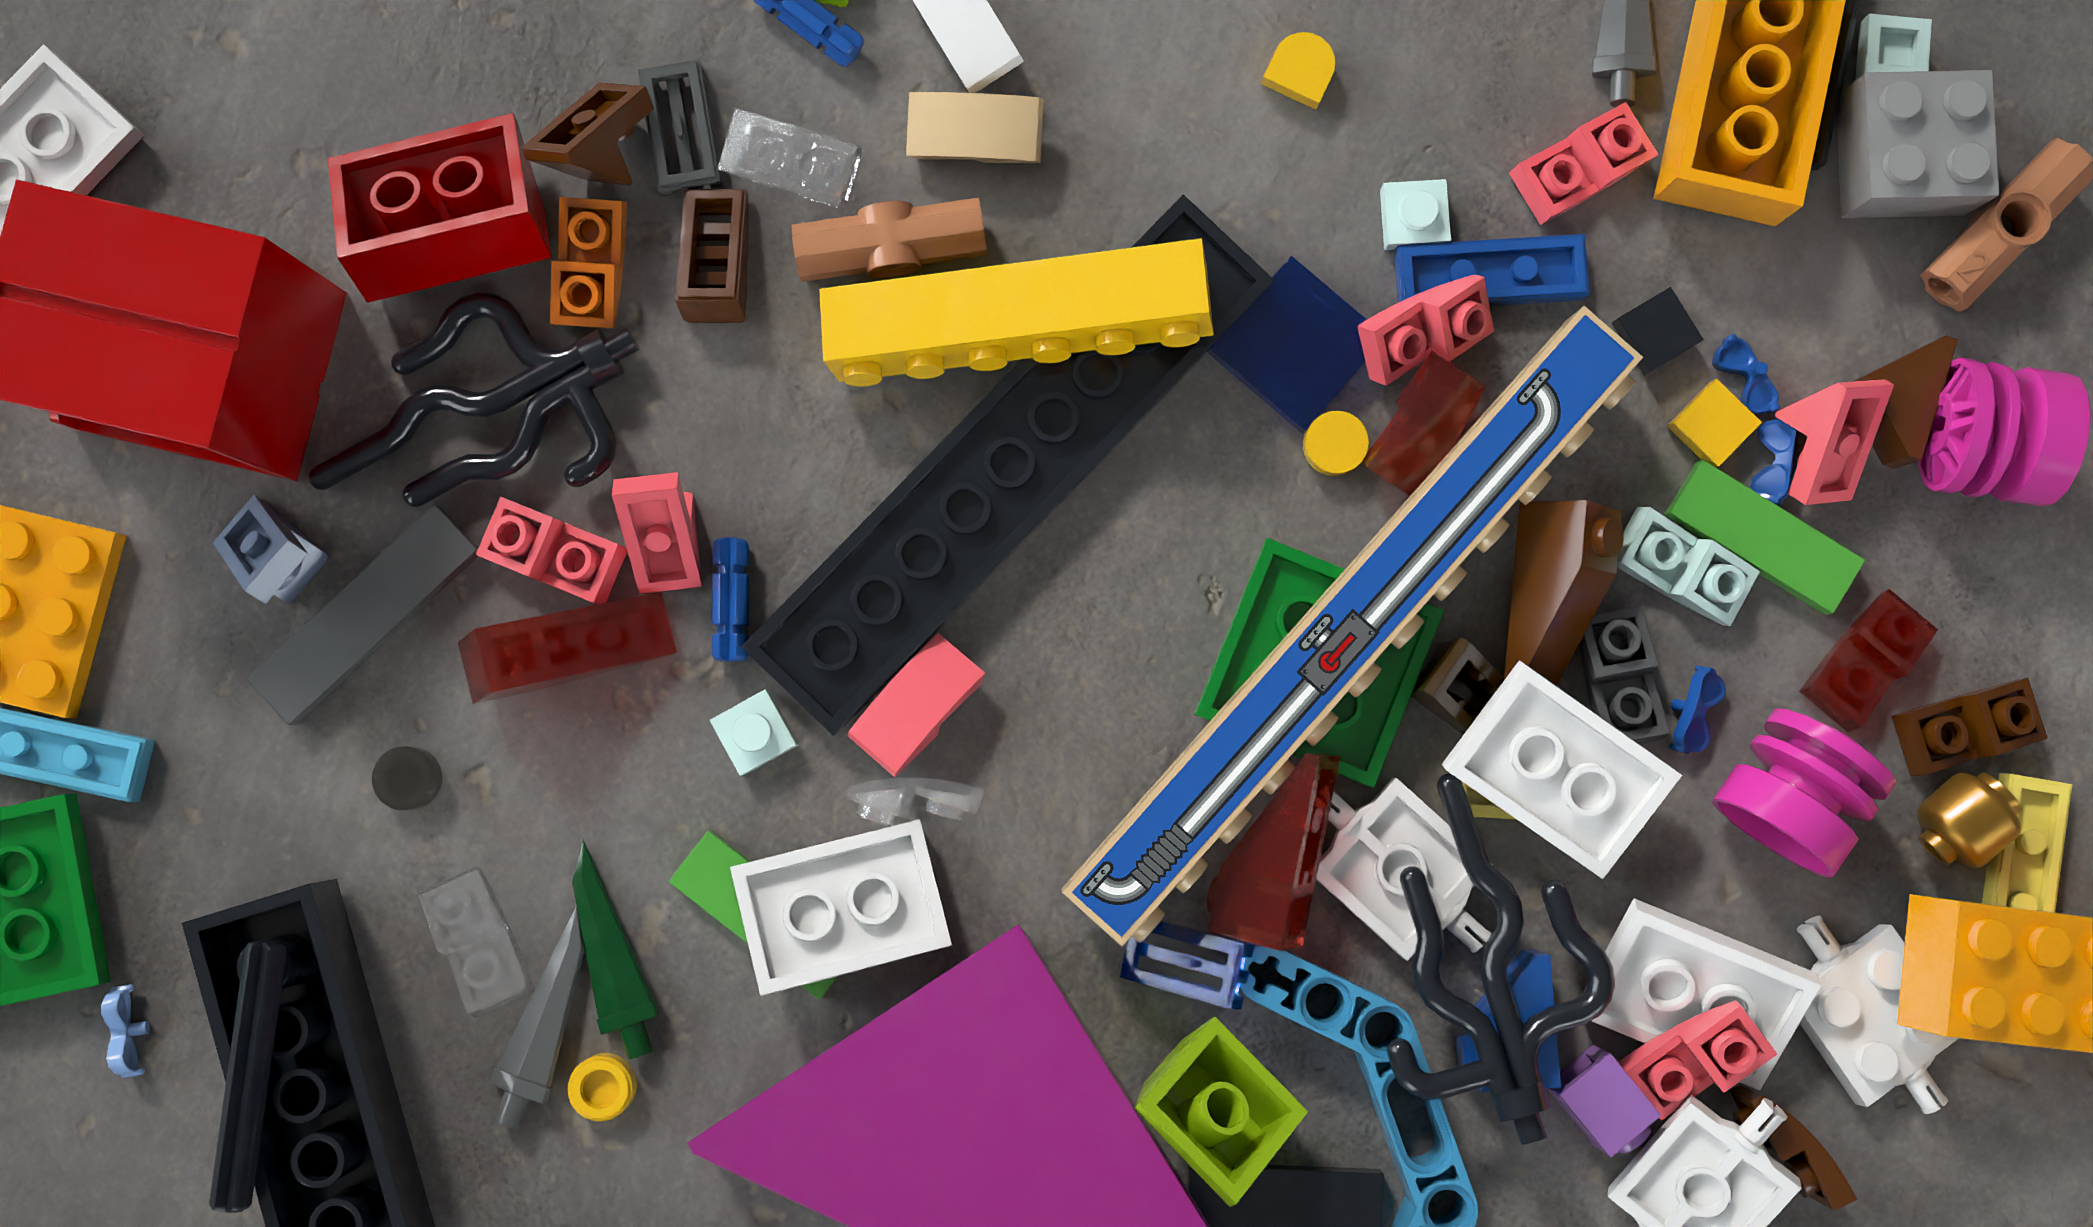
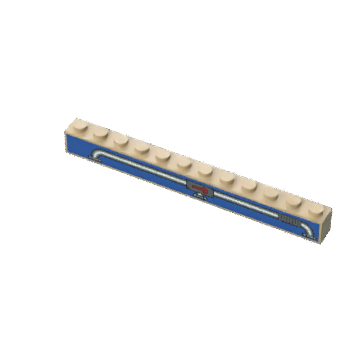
M1583 306L1569 317L1061 888L1062 893L1121 946L1131 936L1139 943L1143 941L1164 917L1165 912L1158 906L1174 887L1185 893L1206 870L1209 864L1202 856L1218 838L1225 844H1228L1248 823L1252 814L1245 807L1258 792L1263 789L1271 795L1289 777L1296 766L1288 759L1304 740L1311 746L1316 745L1333 727L1339 717L1331 710L1347 692L1351 693L1355 698L1358 697L1378 676L1382 669L1374 661L1390 643L1397 649H1400L1418 631L1424 620L1417 613L1433 595L1442 601L1463 580L1467 572L1459 565L1472 550L1477 547L1484 553L1502 536L1510 525L1502 517L1517 500L1527 505L1547 485L1552 476L1544 469L1556 455L1561 452L1567 458L1571 456L1594 431V428L1587 423V420L1601 405L1611 410L1631 390L1636 380L1629 373L1641 361L1643 356L1587 307Z

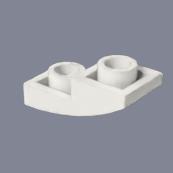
M913 0L969 93L978 92L1024 62L987 0Z

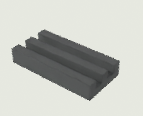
M700 60L639 69L640 86H646L654 109L645 117L657 188L661 196L673 195L674 190L698 189V186L708 184L711 188L723 186L704 71ZM689 77L705 169L695 170L680 78ZM666 81L682 172L672 175L655 82Z

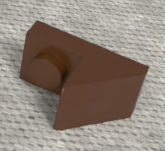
M599 82L521 147L525 159L583 180L630 186L632 179L617 142L629 137L634 132V126L654 109L646 86Z

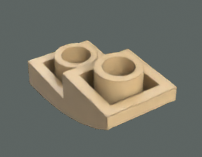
M909 92L906 156L917 160L973 159L982 163H1040L1044 99L1029 96L983 93Z

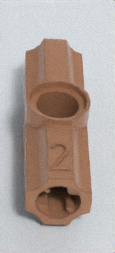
M2059 137L2050 141L1999 193V196L1972 215L1967 227L1920 274L1925 284V291L1940 305L1949 306L1957 312L1966 310L2028 246L2038 242L2046 235L2050 229L2051 222L2093 180V157L2079 144L2065 142ZM2002 214L2009 217L2013 222L2015 236H2012L2004 229L2001 221Z
M979 198L913 207L910 202L906 201L879 202L861 208L855 216L791 225L794 255L801 282L866 273L867 276L872 278H894L915 273L921 270L923 264L977 258L978 256L987 255Z

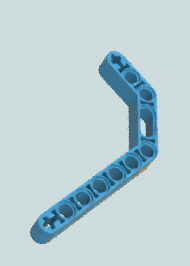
M1260 939L1249 941L1242 945L1233 956L1231 970L1232 977L1238 988L1248 998L1354 1050L1405 1194L1390 1227H1475L1479 1213L1477 1200L1441 1099H1422L1434 1131V1142L1430 1150L1420 1156H1412L1406 1153L1388 1102V1086L1396 1078L1387 1056V1047L1391 1040L1403 1038L1409 1041L1413 1047L1419 1067L1424 1072L1431 1073L1414 1024L1408 1013L1386 997L1272 942ZM1268 955L1272 956L1270 965L1281 975L1293 980L1289 992L1281 985L1268 979H1263L1258 987H1255L1256 979L1248 971L1252 961L1263 964L1267 960ZM1297 968L1303 969V970L1296 976V970H1297ZM1323 983L1333 985L1337 995L1336 1004L1333 1009L1321 1016L1309 1014L1305 1001L1311 988ZM1288 996V1002H1282ZM1380 1012L1391 1013L1395 1026L1390 1038L1379 1044L1368 1043L1365 1037V1027L1370 1017ZM1442 1190L1455 1191L1456 1204L1451 1213L1439 1218L1429 1216L1428 1206L1434 1194Z

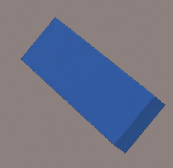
M1585 234L1398 245L1394 250L1398 303L1436 286L1475 274L1485 278L1490 306L1581 301L1590 296Z

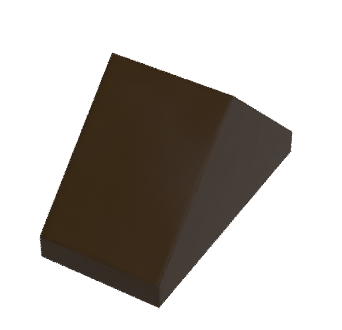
M1458 638L1442 643L1418 676L1410 697L1464 735L1503 683L1504 678L1471 642Z

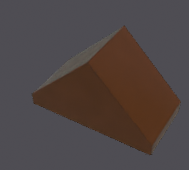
M1947 335L1854 380L1885 379L1894 384L1872 444L1882 465L1896 469L1922 460L1938 408L1939 395L1943 391L1958 339Z

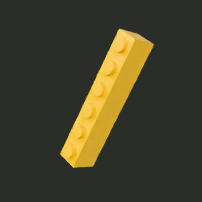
M1202 238L819 289L823 362L839 382H845L848 385L858 387L875 385L882 381V377L907 374L909 377L917 379L935 378L945 372L944 369L965 366L978 371H993L1005 367L1008 361L1033 358V360L1040 363H1057L1070 358L1071 353L1097 350L1098 353L1103 355H1120L1134 350L1135 345L1161 342L1162 345L1167 347H1184L1195 344L1199 341L1200 337L1214 335L1207 263Z

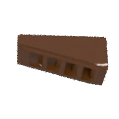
M747 189L684 190L675 302L683 320L686 322L742 323L745 321L749 205ZM700 215H731V223H699ZM699 241H729V246H699ZM727 266V272H698V267Z

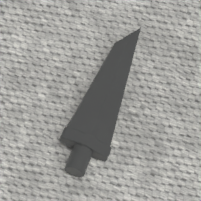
M1603 0L1595 56L1592 59V77L1611 79L1610 105L1616 108L1625 102L1629 107H1632L1636 104V78L1656 74L1657 57L1654 54L1650 0Z
M577 906L549 959L498 1066H495L489 1083L505 1090L494 1120L500 1125L518 1129L529 1100L547 1104L553 1087H551L585 951Z

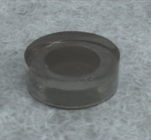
M401 746L390 749L378 759L372 772V786L376 796L383 804L396 810H414L426 806L437 796L442 784V771L437 759L430 752L419 747Z

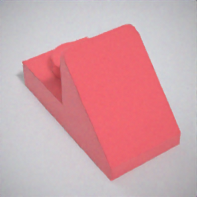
M1885 379L1840 382L1776 412V418L1808 436L1804 449L1797 461V469L1788 492L1790 496L1804 505L1850 501L1853 499L1894 384Z
M679 473L613 479L612 499L639 594L702 587V569L694 497L691 492H683Z

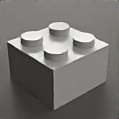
M1992 70L1865 72L1841 92L1836 116L1841 218L1965 216L1999 196Z

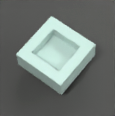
M1869 13L1859 22L1856 79L1865 72L1928 71L1932 19Z
M1446 179L1390 182L1382 185L1380 199L1384 251L1395 250L1398 245L1451 241Z
M767 689L710 719L713 728L740 776L750 773L799 745L774 698Z

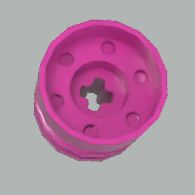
M1961 357L1953 360L1943 391L1939 395L1938 408L1922 460L1918 461V470L1924 485L1932 491L1951 494L1959 491L1965 496L1978 497L1990 492L1992 496L2004 502L2040 507L2055 504L2072 485L2080 470L2088 444L2091 413L2088 392L2081 378L2068 372L2026 367L2014 372L2012 368L2002 363L1990 362L1984 364L1975 359Z
M1775 708L1764 724V728L1769 736L1756 735L1749 747L1756 758L1769 771L1766 772L1749 765L1736 764L1714 796L1712 804L1733 825L1779 856L1815 874L1832 878L1859 840L1848 824L1838 816V813L1857 820L1870 822L1879 810L1873 799L1885 800L1897 781L1892 772L1876 757L1837 729L1806 715L1788 709Z

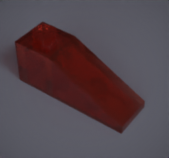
M662 592L475 628L458 642L473 704L532 692L677 653Z
M1306 753L1222 864L1219 875L1213 879L1207 895V910L1211 913L1208 931L1278 951L1303 946L1341 756L1329 753Z

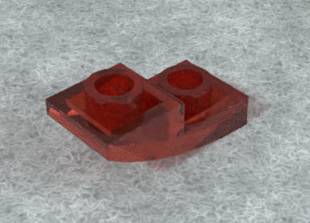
M1432 350L1396 399L1395 403L1399 410L1363 459L1366 468L1411 496L1454 447L1485 389L1484 384Z
M1887 589L1881 592L1847 629L1813 671L1799 692L1846 732L1861 728L1891 683L1909 674L1938 629L1891 589Z

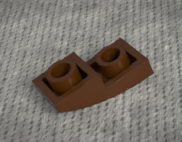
M2028 677L1975 690L1892 715L1910 776L1929 775L1976 758L1997 756L2048 739Z
M1742 1085L1731 1089L1730 1092L1739 1109L1732 1114L1734 1123L1741 1126L1761 1104L1763 1098L1767 1097ZM1773 1102V1107L1776 1105L1780 1107L1787 1115V1119L1777 1127L1763 1145L1769 1155L1779 1161L1791 1158L1784 1162V1166L1800 1178L1801 1190L1799 1193L1804 1198L1810 1197L1833 1211L1856 1201L1857 1198L1847 1179L1817 1138L1800 1121Z

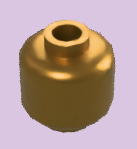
M1983 772L1976 777L1967 773H1958L1947 780L1917 808L1919 823L1925 831L1918 837V840L1937 861L1945 866H1949L1955 860L1969 868H1980L1990 862L2019 836L2021 825L2017 814L2022 810V807L2015 796L2002 783L1989 774Z

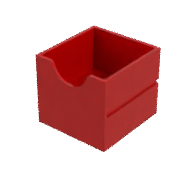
M16 179L0 235V400L48 411L51 422L74 430L298 482L320 398L318 392L321 382H324L347 292L266 237Z

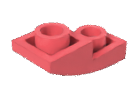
M1625 102L1578 127L1566 139L1522 161L1509 172V175L1539 224L1543 225L1626 177L1659 154Z
M1476 274L1436 286L1409 297L1379 312L1357 326L1369 379L1385 386L1430 356L1450 362L1494 332L1485 278Z
M500 496L476 555L604 607L626 557L627 549L617 543Z
M937 633L875 698L849 730L848 737L893 777H896L938 736L940 725L983 684L985 672Z
M1733 1001L1676 1025L1640 1046L1618 1061V1063L1661 1114L1659 1118L1662 1121L1676 1111L1690 1094L1695 1097L1713 1083L1725 1093L1778 1054L1743 1007L1737 1001Z

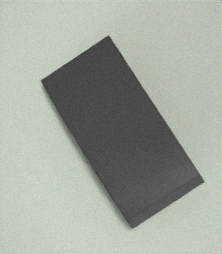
M1642 606L1594 615L1579 643L1592 712L1638 744L1664 739L1670 734L1653 676V672L1659 665Z

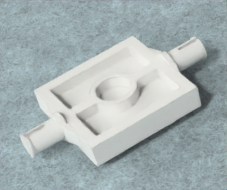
M1391 778L1371 802L1356 810L1336 794L1329 785H1326L1319 794L1335 807L1337 811H1334L1320 797H1314L1310 806L1314 807L1338 830L1335 832L1331 846L1311 867L1308 873L1401 958L1408 961L1415 953L1417 942L1416 929L1400 884V874L1409 866L1418 867L1424 872L1442 930L1447 928L1472 953L1482 948L1483 945L1465 930V926L1484 942L1488 941L1491 932L1486 930L1463 909L1474 884L1471 882L1462 864L1450 826L1400 780Z
M1820 915L1806 920V924H1801L1797 928V932L1801 934L1818 959L1810 971L1817 973L1822 986L1803 1016L1800 1025L1856 1105L1869 1107L1895 1086L1905 1084L1924 1114L1940 1110L1941 1108L1938 1105L1945 1106L1948 1098L1943 1095L1926 1069L1931 1065L1937 1054L1959 1038L1945 1037L1897 1025L1905 945L1892 925L1879 924L1856 942L1840 946Z
M1690 1094L1608 1187V1197L1633 1216L1640 1227H1767L1801 1190L1800 1178L1771 1157L1763 1145L1777 1127L1787 1119V1115L1777 1105L1773 1107L1771 1100L1763 1098L1761 1104L1740 1126L1734 1122L1722 1119Z

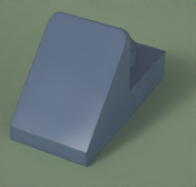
M255 495L249 499L213 542L243 590L265 604L273 595L284 602L290 603L294 601L328 559L324 550Z

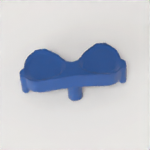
M1731 334L1723 339L1722 345L1713 354L1712 364L1716 370L1730 374H1741L1745 377L1746 384L1741 393L1740 401L1755 416L1763 413L1771 414L1779 410L1778 391L1766 374L1768 365L1764 362H1759L1748 342L1737 338L1736 334Z
M1776 419L1762 424L1758 428L1757 435L1763 444L1775 453V460L1752 478L1750 487L1777 506H1781L1783 500L1789 496L1788 492L1793 480V473L1797 469L1795 457L1799 432L1780 419Z
M1695 666L1696 672L1692 676L1687 699L1675 698L1671 702V709L1673 711L1682 712L1673 733V743L1669 744V749L1688 754L1690 752H1700L1708 747L1711 737L1705 718L1708 708L1719 703L1726 693L1724 681L1716 674V670L1711 667Z

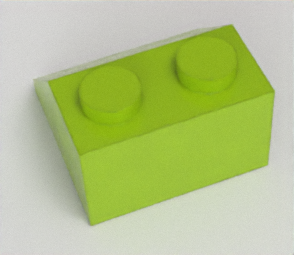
M1215 1016L1180 1040L1144 1082L1134 1109L1229 1207L1238 1203L1308 1113L1295 1097Z

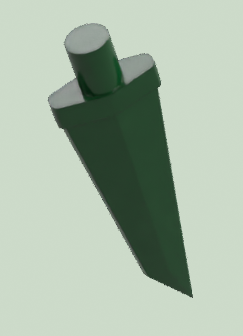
M582 840L572 885L597 1009V1024L601 1035L619 1030L627 1059L631 1060L653 1052L644 1020L661 1014L657 1001L651 995L584 840Z

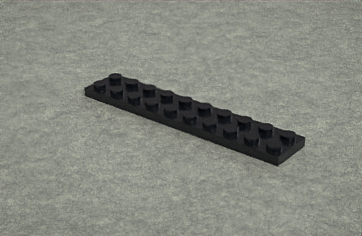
M1184 194L1131 248L1202 238L1207 263L1214 335L1200 337L1199 341L1195 344L1184 347H1167L1162 345L1161 342L1135 345L1134 350L1120 355H1103L1098 353L1097 350L1071 353V357L1067 360L1057 363H1040L1033 360V358L1021 359L741 646L832 736H836L1273 285L1275 280Z

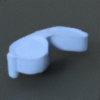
M133 984L112 987L110 992L105 995L101 1004V1015L111 1033L106 1058L108 1067L114 1074L120 1075L122 1078L143 1075L145 1073L144 1068H139L133 1036L149 1034L150 1032L148 1021L131 1022L130 992L135 988Z

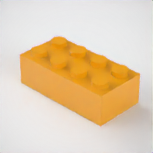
M1846 0L1695 1L1653 199L1770 226L1778 225L1803 207Z
M1909 894L1897 1025L1945 1037L2093 1053V917Z

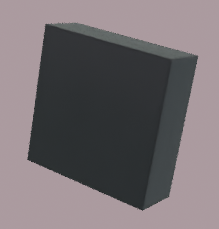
M1671 287L1612 322L1619 336L1643 356L1637 365L1644 376L1704 340Z

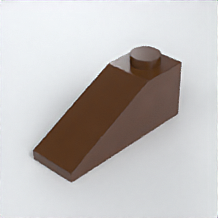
M1588 500L1529 502L1527 505L1520 502L1504 680L1520 660L1557 686L1616 576L1618 554L1621 552L1624 541L1621 510Z

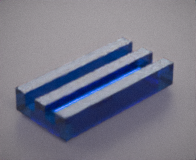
M1163 920L1151 932L1228 953L1227 963L1223 964L1143 941L1139 943L1132 936L1128 939L1120 978L1224 1008L1241 1010L1244 997L1238 995L1240 984H1247L1249 970H1245L1244 965L1246 957L1252 958L1254 944ZM1140 956L1223 978L1221 990L1138 967Z

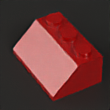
M514 113L327 158L337 259L367 303L552 258L544 206L530 161L525 159L521 151L524 141Z

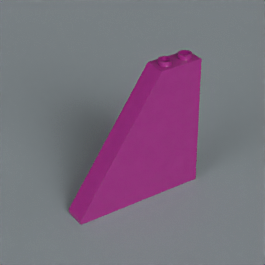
M1016 925L687 1142L694 1155L848 1227H1211L1144 1118L1134 1109V1102L1031 937L1019 925Z

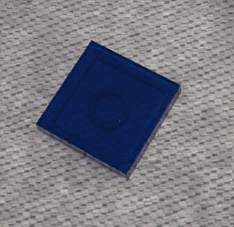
M1291 255L1272 277L1275 280L1274 283L1210 348L1208 354L1303 434L1365 363L1357 326L1367 319Z

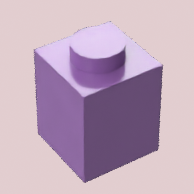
M1593 1044L1560 1071V1088H1547L1589 1141L1609 1157L1614 1156L1618 1151L1621 1154H1625L1640 1146L1651 1133L1649 1125L1661 1116L1611 1053Z

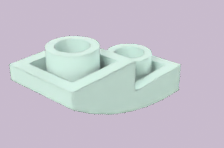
M1651 507L1636 508L1623 532V547L1617 559V567L1625 573L1681 605L1724 626H1731L1760 573L1759 570L1714 540L1696 538Z

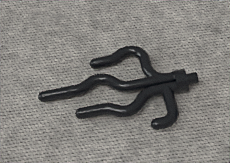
M476 292L461 297L445 309L430 333L399 350L392 356L391 365L393 370L400 375H408L437 360L453 348L470 322L481 317L489 318L497 324L510 350L523 365L529 368L484 392H472L457 386L433 385L417 390L401 403L388 425L315 466L309 473V483L317 490L329 489L390 455L411 439L424 417L431 412L442 409L465 416L489 417L504 412L533 396L528 401L519 418L515 436L508 447L496 454H467L443 464L409 483L403 490V500L411 507H419L469 480H498L516 473L531 461L540 444L544 425L549 416L568 403H571L590 438L591 448L584 457L566 467L564 478L567 484L572 487L584 486L597 479L609 469L615 457L617 444L613 428L593 389L624 374L620 360L640 350L628 328H625L607 339L597 329L570 346L558 350L546 349L538 345L533 339L521 315L510 301L493 293Z
M1448 773L1438 779L1437 790L1458 853L1471 882L1494 903L1497 909L1498 921L1496 929L1485 947L1480 966L1483 989L1497 1031L1486 1014L1472 1003L1453 995L1442 983L1439 973L1444 947L1441 922L1424 872L1418 867L1409 866L1401 872L1400 884L1417 934L1412 963L1415 987L1426 1006L1442 1019L1461 1027L1470 1035L1479 1060L1440 1072L1427 1073L1419 1067L1410 1042L1403 1038L1391 1040L1387 1047V1056L1400 1086L1412 1096L1421 1099H1446L1488 1086L1499 1121L1513 1120L1521 1145L1529 1144L1547 1138L1539 1112L1551 1108L1538 1068L1537 1057L1540 1047L1548 1037L1558 1032L1584 1025L1603 1013L1612 1000L1616 984L1614 969L1604 948L1582 929L1565 884L1556 879L1546 881L1542 886L1541 894L1552 927L1561 945L1584 966L1588 973L1589 982L1586 991L1581 996L1549 1006L1530 1016L1523 1025L1507 975L1509 959L1520 941L1524 926L1522 902L1513 884L1491 865L1462 781Z

